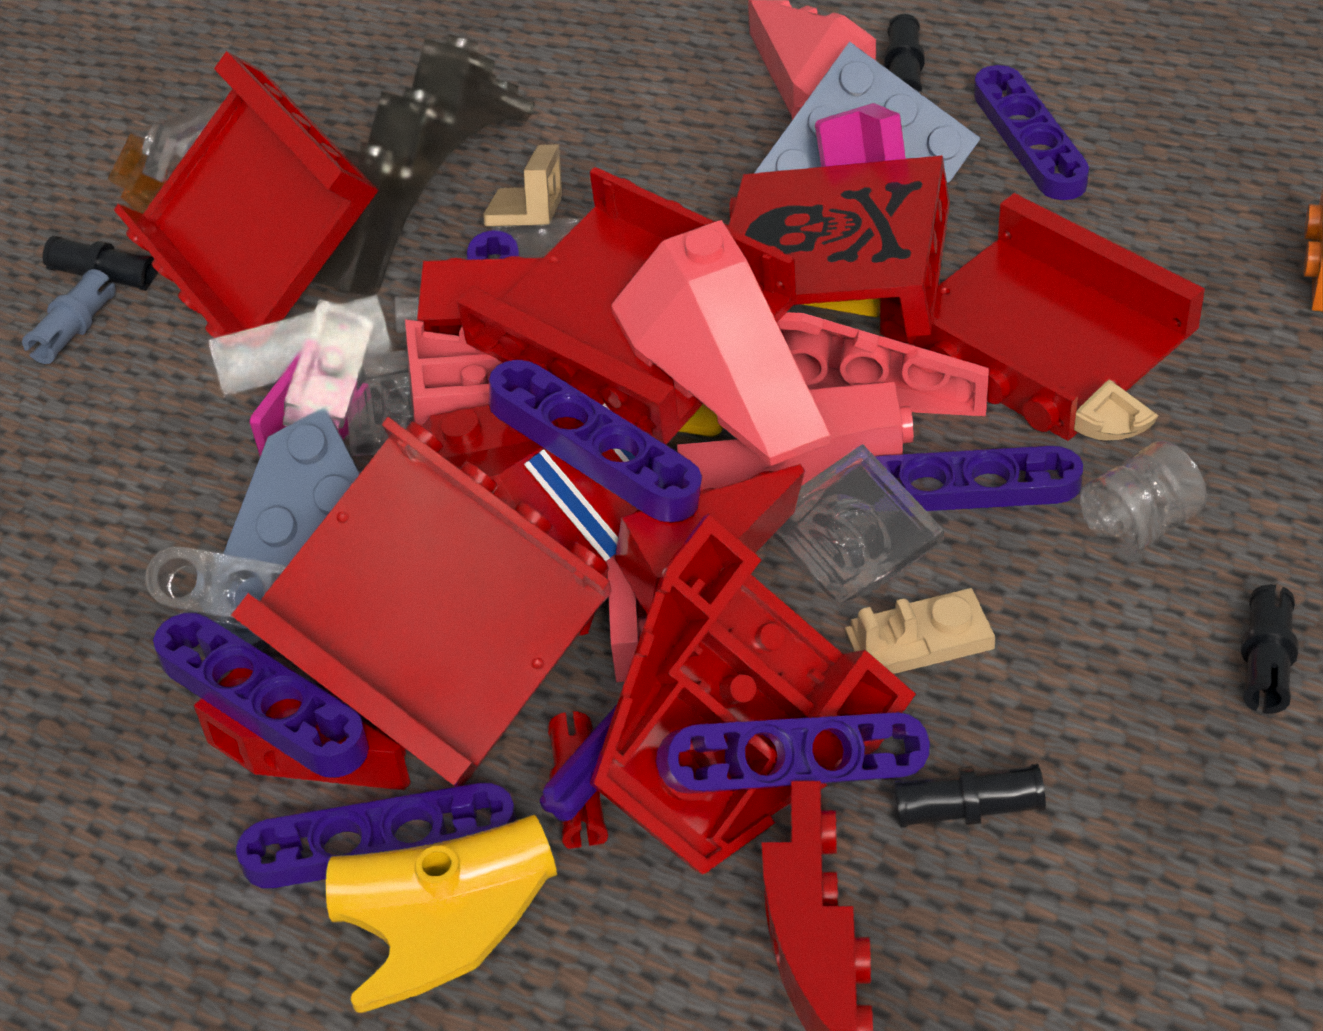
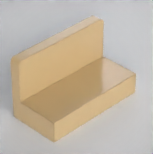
M559 144L538 145L524 169L525 187L500 188L497 190L483 214L485 226L550 225L562 195Z

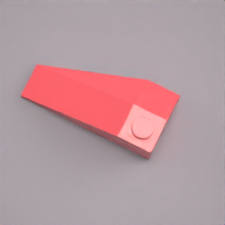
M748 0L750 35L791 114L792 120L849 41L876 61V39L844 15L832 13L822 16L818 14L815 7L805 6L796 9L791 6L788 0Z
M719 220L663 240L611 304L612 314L634 354L649 367L656 364L672 377L674 387L689 399L694 395L716 413L718 424L769 466L831 444V435L756 278L723 221Z
M787 312L777 322L808 389L895 382L899 406H910L911 412L986 416L989 368L805 313Z

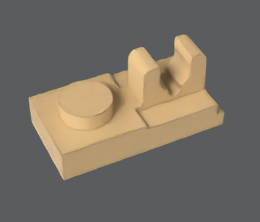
M972 588L911 603L907 599L896 600V609L873 614L871 607L863 608L859 611L858 618L851 619V626L845 627V633L853 652L860 650L868 651L893 674L995 648V635Z

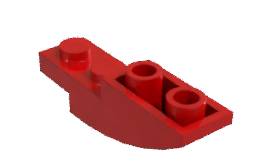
M791 781L792 842H761L766 918L772 951L782 983L806 1031H873L872 1005H857L856 984H871L870 936L855 937L854 906H838L837 872H822V854H837L836 810H821V781Z

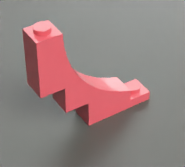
M895 382L809 389L831 435V444L773 466H769L738 439L677 444V452L692 461L699 468L702 475L700 491L707 488L718 489L751 479L753 476L764 471H778L801 464L805 470L800 489L802 490L811 485L835 478L840 466L850 459L903 454V444L913 443L910 406H899ZM614 554L607 560L609 567L607 574L612 590L609 594L611 649L616 682H625L647 615L615 560L616 554Z

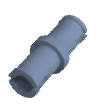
M95 269L88 270L67 295L57 296L48 305V314L22 339L25 351L29 350L37 341L41 343L29 354L32 359L39 363L50 364L76 334L84 335L91 328L92 317L116 293L114 283L108 284L101 292L98 291L109 279L106 274Z

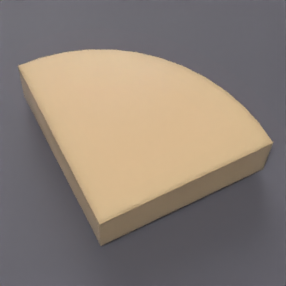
M1109 379L1076 411L1074 430L1097 440H1120L1146 431L1154 425L1158 415Z

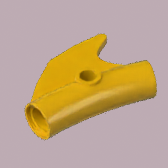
M535 814L486 831L434 844L386 852L330 857L326 872V902L331 922H348L357 925L382 938L390 947V953L386 962L352 993L351 1003L356 1012L364 1013L423 994L476 969L517 924L545 881L557 875L555 861L548 840Z

